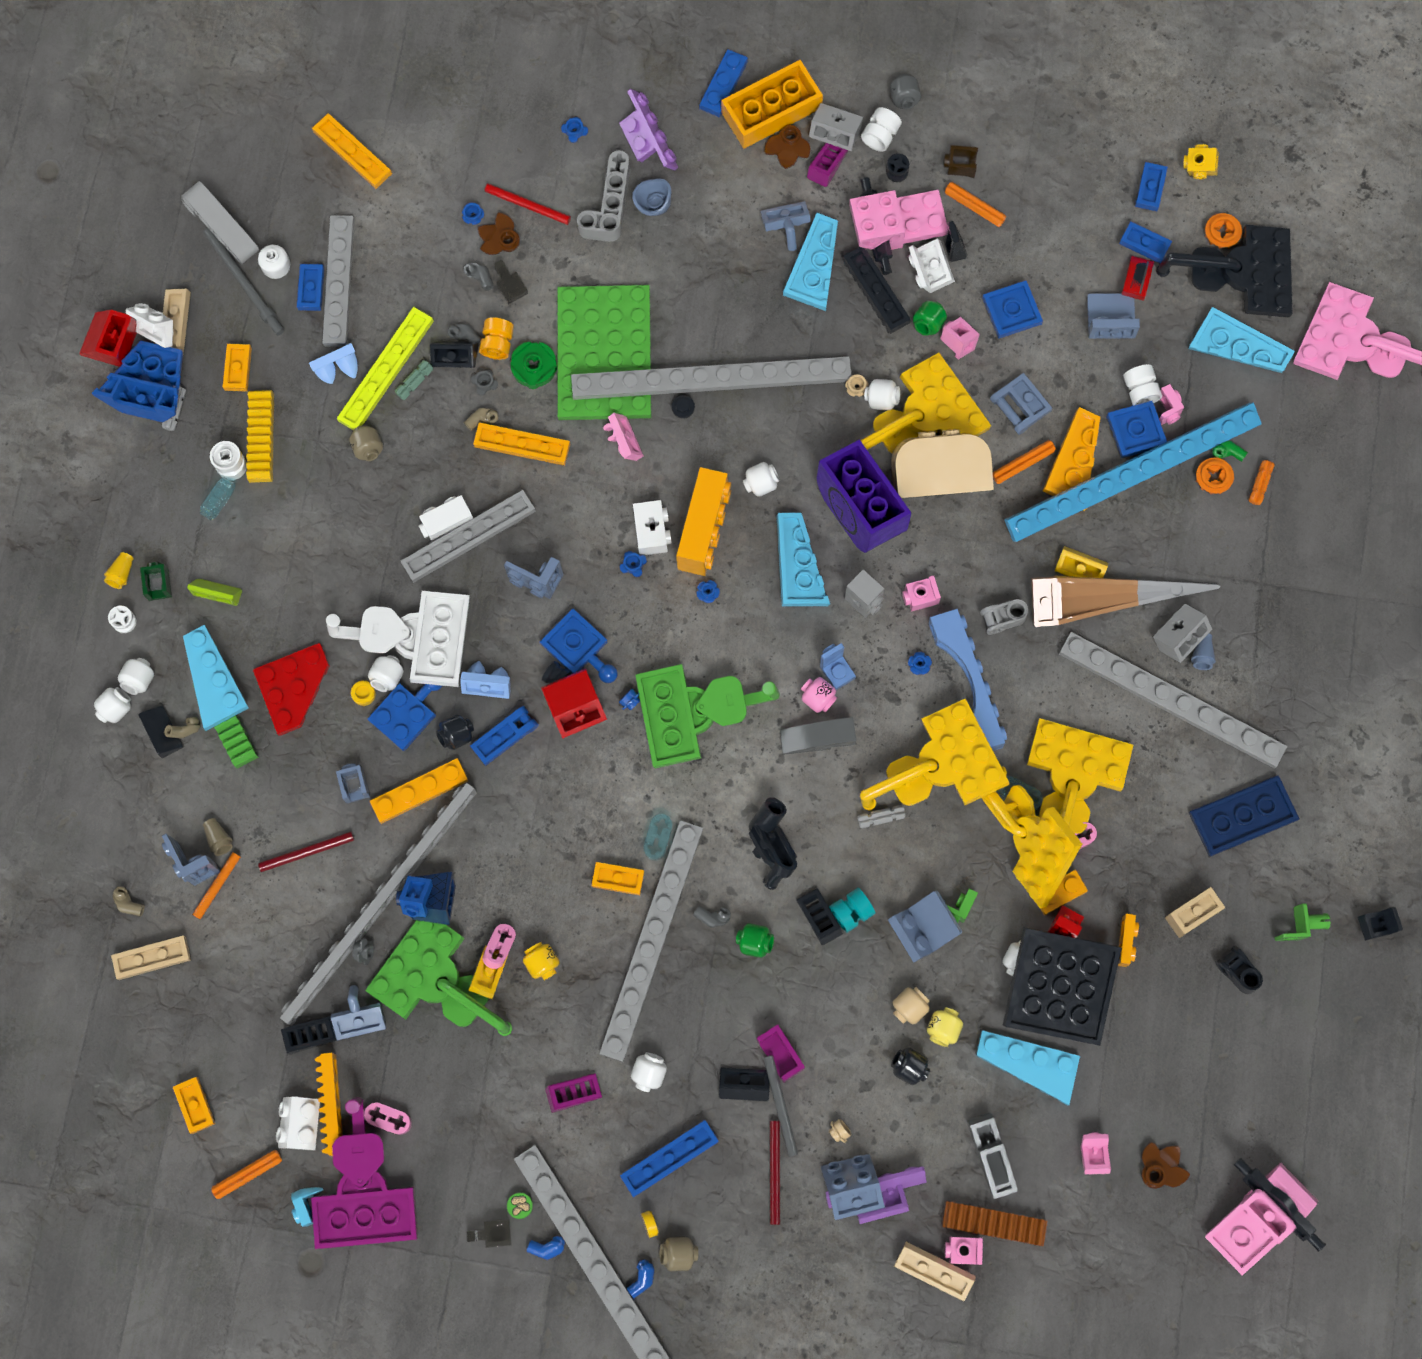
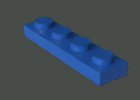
M704 1120L621 1174L620 1177L634 1198L719 1141L706 1120Z

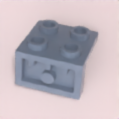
M1088 294L1089 339L1136 337L1140 323L1139 319H1135L1134 298L1121 294Z
M553 557L550 558L548 563L544 562L539 571L540 577L508 561L504 564L510 583L519 588L525 586L531 589L530 592L539 598L545 596L550 599L564 575L560 561Z
M167 833L162 835L164 840L162 847L167 856H171L175 861V864L172 865L175 873L179 878L182 877L185 882L188 881L196 886L220 872L217 863L206 855H197L187 861L179 843Z
M937 890L907 910L888 919L913 962L930 955L962 933V929Z
M869 1154L858 1155L851 1159L835 1161L821 1166L835 1220L885 1208L880 1183Z

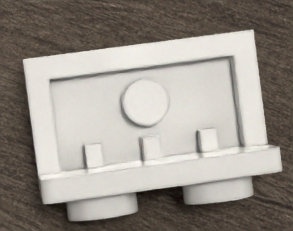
M935 239L919 248H916L914 245L909 247L911 253L908 256L913 268H916L918 275L915 277L920 288H924L929 293H932L955 282L939 239Z
M139 303L135 307L126 308V314L136 319L137 333L164 348L172 346V319L163 315L162 312L153 310L147 304Z
M301 1097L283 1098V1102L279 1106L281 1123L276 1133L278 1148L315 1150L320 1108L318 1099Z

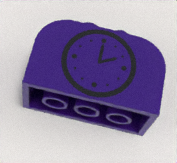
M860 439L819 461L817 484L820 493L834 516L860 551L866 553L908 530L911 511Z

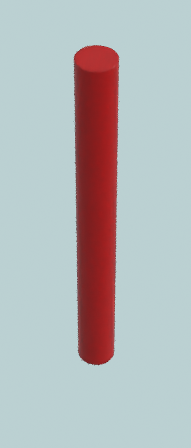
M487 184L485 187L486 193L568 225L571 220V216L491 184Z

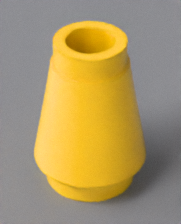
M121 552L105 572L104 582L113 588L121 589L123 585L127 584L134 558L127 553Z

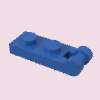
M525 706L517 709L470 745L485 766L539 726L535 719L530 718L528 715L529 711ZM519 720L524 724L520 729L514 724Z

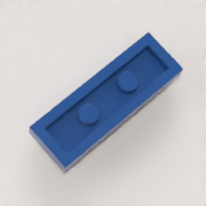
M727 49L699 105L700 110L717 117L721 116V100L732 95L748 63V57Z

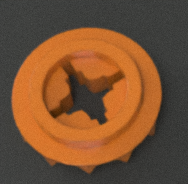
M1226 213L1212 216L1205 226V238L1209 239L1210 245L1214 244L1219 249L1222 247H1228L1229 249L1238 243L1242 235L1240 222L1234 216ZM1224 224L1225 232L1227 233L1221 238L1219 230Z
M1220 458L1204 460L1196 471V482L1201 486V490L1209 492L1210 495L1222 494L1231 487L1234 481L1232 467ZM1220 470L1221 472L1218 477L1220 481L1215 479L1213 482H1209L1210 473L1215 474Z

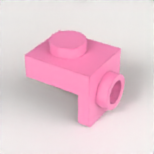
M1169 384L1161 389L1162 398L1160 401L1166 409V412L1161 414L1159 418L1161 425L1165 423L1170 425L1179 420L1184 409L1179 392L1173 390Z
M1093 1132L1083 1135L1081 1153L1084 1174H1110L1108 1134Z

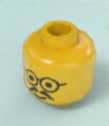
M539 942L524 952L523 963L532 978L542 977L543 980H546L557 973L555 968L559 965L560 961L549 944L543 945L542 942Z

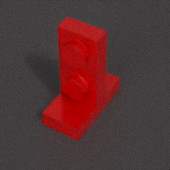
M1062 905L1048 932L1076 938L1082 929L1080 925L1084 916Z

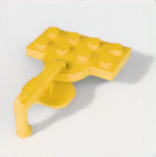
M937 353L901 373L900 379L911 393L903 407V412L891 409L878 415L873 422L875 432L860 441L867 450L883 442L887 450L893 454L894 449L900 442L908 438L918 437L919 432L933 431L942 435V430L956 429L959 430V434L964 433L978 437L990 430L991 424L941 354Z
M965 698L922 718V723L931 741L924 745L919 753V759L912 756H904L890 763L886 772L888 779L862 790L860 799L864 809L873 810L876 806V797L894 790L902 804L912 806L927 799L933 785L942 787L954 785L964 805H967L1008 786L1009 781Z
M1039 718L1027 765L1050 771V782L1055 791L1044 797L1039 817L1042 818L1046 809L1054 807L1075 834L1084 832L1088 824L1083 822L1088 823L1090 817V809L1084 799L1091 796L1098 785L1120 792L1123 790L1134 745Z
M1001 766L1005 775L1007 776L1006 768L1004 766ZM1021 785L1011 787L1005 801L1001 799L996 791L982 797V800L1000 824L1013 834L1015 847L1020 854V858L1012 872L1039 908L1048 906L1080 850L1082 842L1054 807L1046 809L1042 818L1036 816L1034 802Z

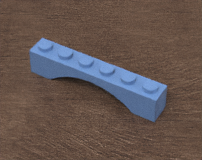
M958 609L930 617L928 624L936 646L947 652L959 664L970 683L973 695V714L992 750L995 751L1003 748L1007 735L1004 727H999L997 721L999 717L998 709L995 703L991 704L989 699L991 690L988 682H983L981 673H983L982 664L979 659H975L973 654L975 645L973 639L967 637L965 631L967 623L964 615H960Z

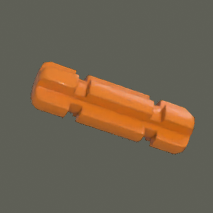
M1263 460L1260 465L1259 473L1249 498L1251 504L1261 505L1264 493L1267 490L1271 473L1275 466L1271 461Z

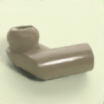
M479 408L463 423L472 431L479 423L494 424L499 416L494 409Z
M197 717L187 718L185 720L186 726L168 725L164 731L165 736L185 738L200 729V725H198L199 719Z
M119 886L114 889L113 900L120 912L140 917L143 915L145 906L132 902L125 887Z

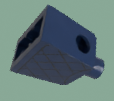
M445 872L415 876L432 879L433 887L426 903L427 916L411 918L419 921L450 925L456 889L453 873ZM397 891L396 893L397 906H400L399 898L402 891Z

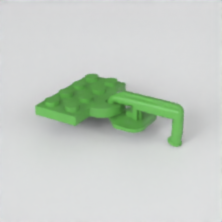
M682 664L635 675L654 769L701 759L697 735L707 731L713 722L721 726L740 723L747 715V706L774 701L780 697L779 690L771 681L764 683L762 691L744 695L741 682L733 676L714 679L706 691L698 687H687Z
M416 920L365 990L405 1020L418 1002L423 1000L428 1003L442 1002L443 1015L457 1026H469L479 1016L496 1028L502 1036H507L512 1031V1026L509 1022L504 1021L485 1007L489 998L468 991L474 976L459 977L457 966L450 958L465 938L445 924Z

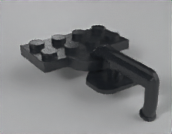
M1245 225L1243 228V246L1231 250L1226 257L1217 248L1198 247L1192 254H1167L1156 269L1158 276L1166 277L1169 275L1172 265L1191 267L1192 283L1195 288L1201 291L1217 292L1228 283L1235 290L1244 292L1245 314L1288 318L1293 314L1289 228Z

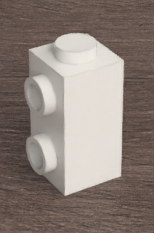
M462 495L459 497L453 496L445 500L444 504L437 508L430 507L419 516L422 522L419 528L424 538L429 536L431 542H434L472 520L473 517Z

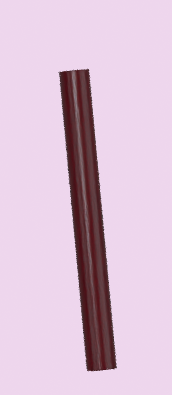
M348 832L258 863L260 872L354 841V836L352 832Z
M770 1121V1225H780V1121Z

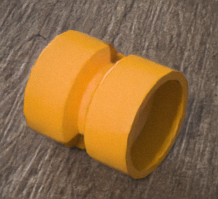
M501 318L485 319L482 331L485 338H481L479 353L491 359H507L511 346L509 341L513 336L514 325Z

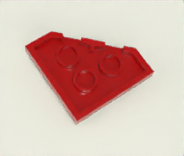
M320 643L253 669L278 736L302 727L310 705L313 704L320 689V683L330 667Z

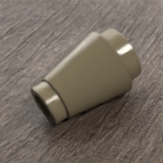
M215 818L203 823L210 851L214 852L216 856L228 853L233 848L232 838Z

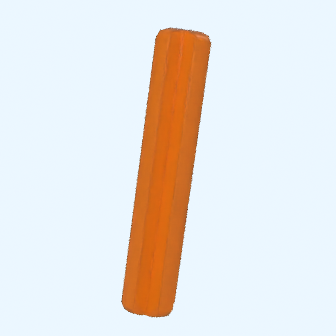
M950 182L946 187L945 194L996 226L1000 227L1005 222V214L954 182Z
M1048 440L993 472V479L997 484H1000L1051 455L1056 449L1053 442Z
M273 1150L211 1188L214 1197L221 1199L281 1163L280 1154L277 1150Z

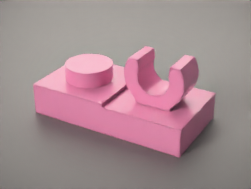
M616 413L608 417L610 423L603 427L605 431H611L612 429L614 431L608 440L612 442L617 441L619 453L624 459L637 461L642 458V451L627 417Z

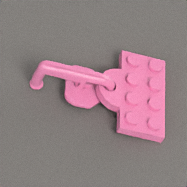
M1329 282L1293 364L1338 380L1346 361L1359 362L1366 360L1373 373L1393 378L1400 374L1406 360L1422 365V351L1411 348L1409 339L1393 332H1386L1380 335L1375 323L1366 318L1374 297Z

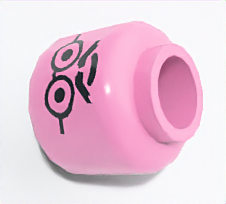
M818 677L814 681L809 679L801 688L804 692L801 698L802 701L816 713L822 710L826 713L837 699L835 696L836 689L822 677Z

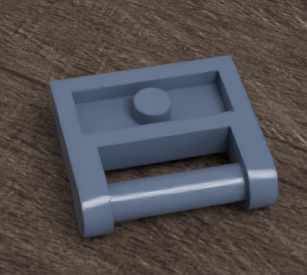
M1024 373L990 397L991 402L994 405L997 404L1015 426L1014 430L1018 435L1025 432L1030 426L1052 411V407ZM1009 395L1027 418L1022 421L1004 397Z

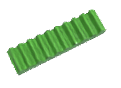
M237 715L214 727L223 746L227 750V754L231 758V762L237 769L259 758Z

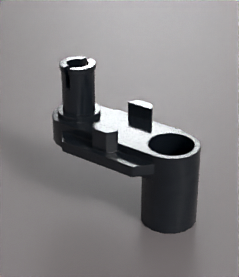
M772 797L765 800L749 823V836L755 845L752 852L756 858H762L764 863L768 864L771 868L770 872L763 879V883H766L764 886L770 890L776 889L783 878L790 877L797 868V855L783 830L778 827V824L787 813L786 806L779 799Z

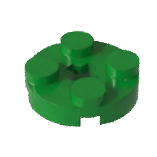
M525 342L519 345L512 353L510 363L512 375L518 383L527 386L529 389H537L546 385L557 372L555 354L545 343ZM538 360V367L530 369L529 361L536 362Z

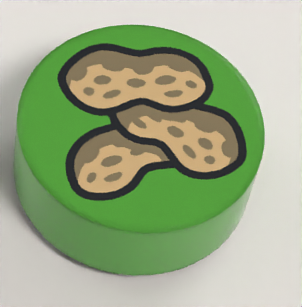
M516 1193L509 1198L507 1210L512 1217L523 1219L532 1212L533 1202L528 1195Z

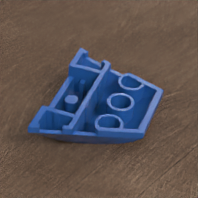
M140 341L122 360V365L114 374L110 373L106 377L108 380L100 389L96 388L92 395L121 413L165 422L176 415L183 351Z

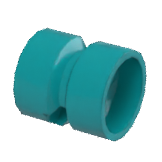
M856 888L848 893L846 900L839 899L829 906L835 919L846 933L856 928L859 920L866 921L876 914L872 904L860 888Z

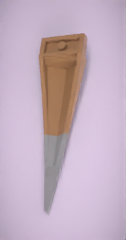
M1073 576L1031 578L1034 627L1061 625L1138 605L1219 589L1221 586L1208 583Z

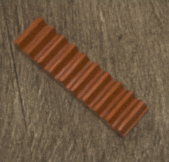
M946 1201L942 1227L1044 1246L1047 1220Z

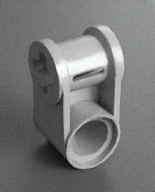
M1016 599L982 609L980 614L985 618L988 627L986 630L987 634H997L1023 624L1028 614L1027 604L1023 600ZM1017 608L1023 612V615L1014 617L1010 611Z

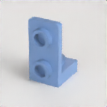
M842 643L837 646L832 644L825 648L820 662L821 670L836 690L856 678L843 657L844 646Z

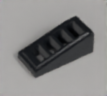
M950 221L947 225L944 241L949 261L954 262L966 259L967 252L963 239L954 221Z
M818 888L796 900L822 946L843 934L841 927ZM817 899L819 900V903L808 909L806 908V905ZM822 908L824 909V911L811 917V914ZM826 917L829 918V920L825 921L824 923L818 926L816 925L817 922L825 919Z
M331 1016L281 1029L286 1052L290 1055L338 1041ZM323 1024L326 1025L328 1033L327 1038H324L321 1028V1025ZM313 1027L316 1028L318 1040L315 1041L311 1030ZM303 1030L306 1031L308 1039L307 1043H304L301 1033V1031ZM293 1033L296 1034L298 1045L295 1046L293 1044L291 1034Z

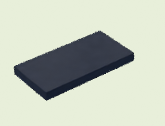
M1279 775L1189 812L1209 857L1300 820Z

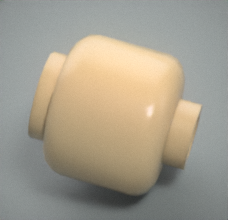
M910 987L905 988L893 1001V1006L896 1009L893 1014L903 1024L906 1021L910 1024H916L928 1013V1003L930 1000L917 987L914 989Z

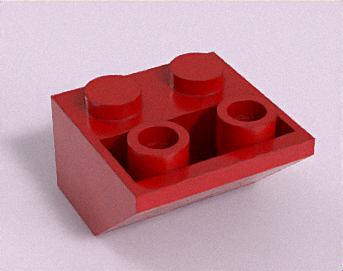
M114 310L96 312L80 350V356L120 367L122 360L130 352L137 334L136 320L128 314Z
M586 668L541 687L562 739L607 720Z

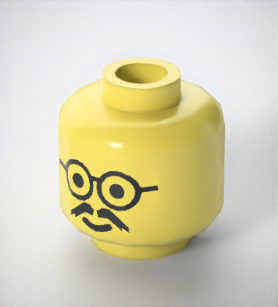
M944 1008V1011H935L927 1027V1033L930 1035L929 1039L943 1047L955 1044L963 1028V1021L958 1017L959 1013L950 1008Z

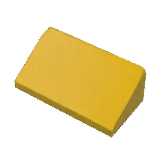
M1064 546L1054 571L1066 576L1103 578L1108 568V563Z

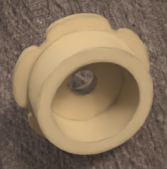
M861 375L851 376L845 384L847 393L851 396H863L865 388L868 387L867 380Z
M841 1119L835 1123L831 1121L830 1125L832 1128L829 1129L831 1136L836 1142L841 1140L846 1143L847 1138L852 1135L847 1125Z

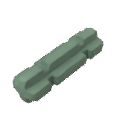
M425 360L418 365L419 368L414 369L403 381L404 384L398 386L395 393L400 399L405 400L410 395L409 392H413L425 379L424 376H428L433 371L430 363Z

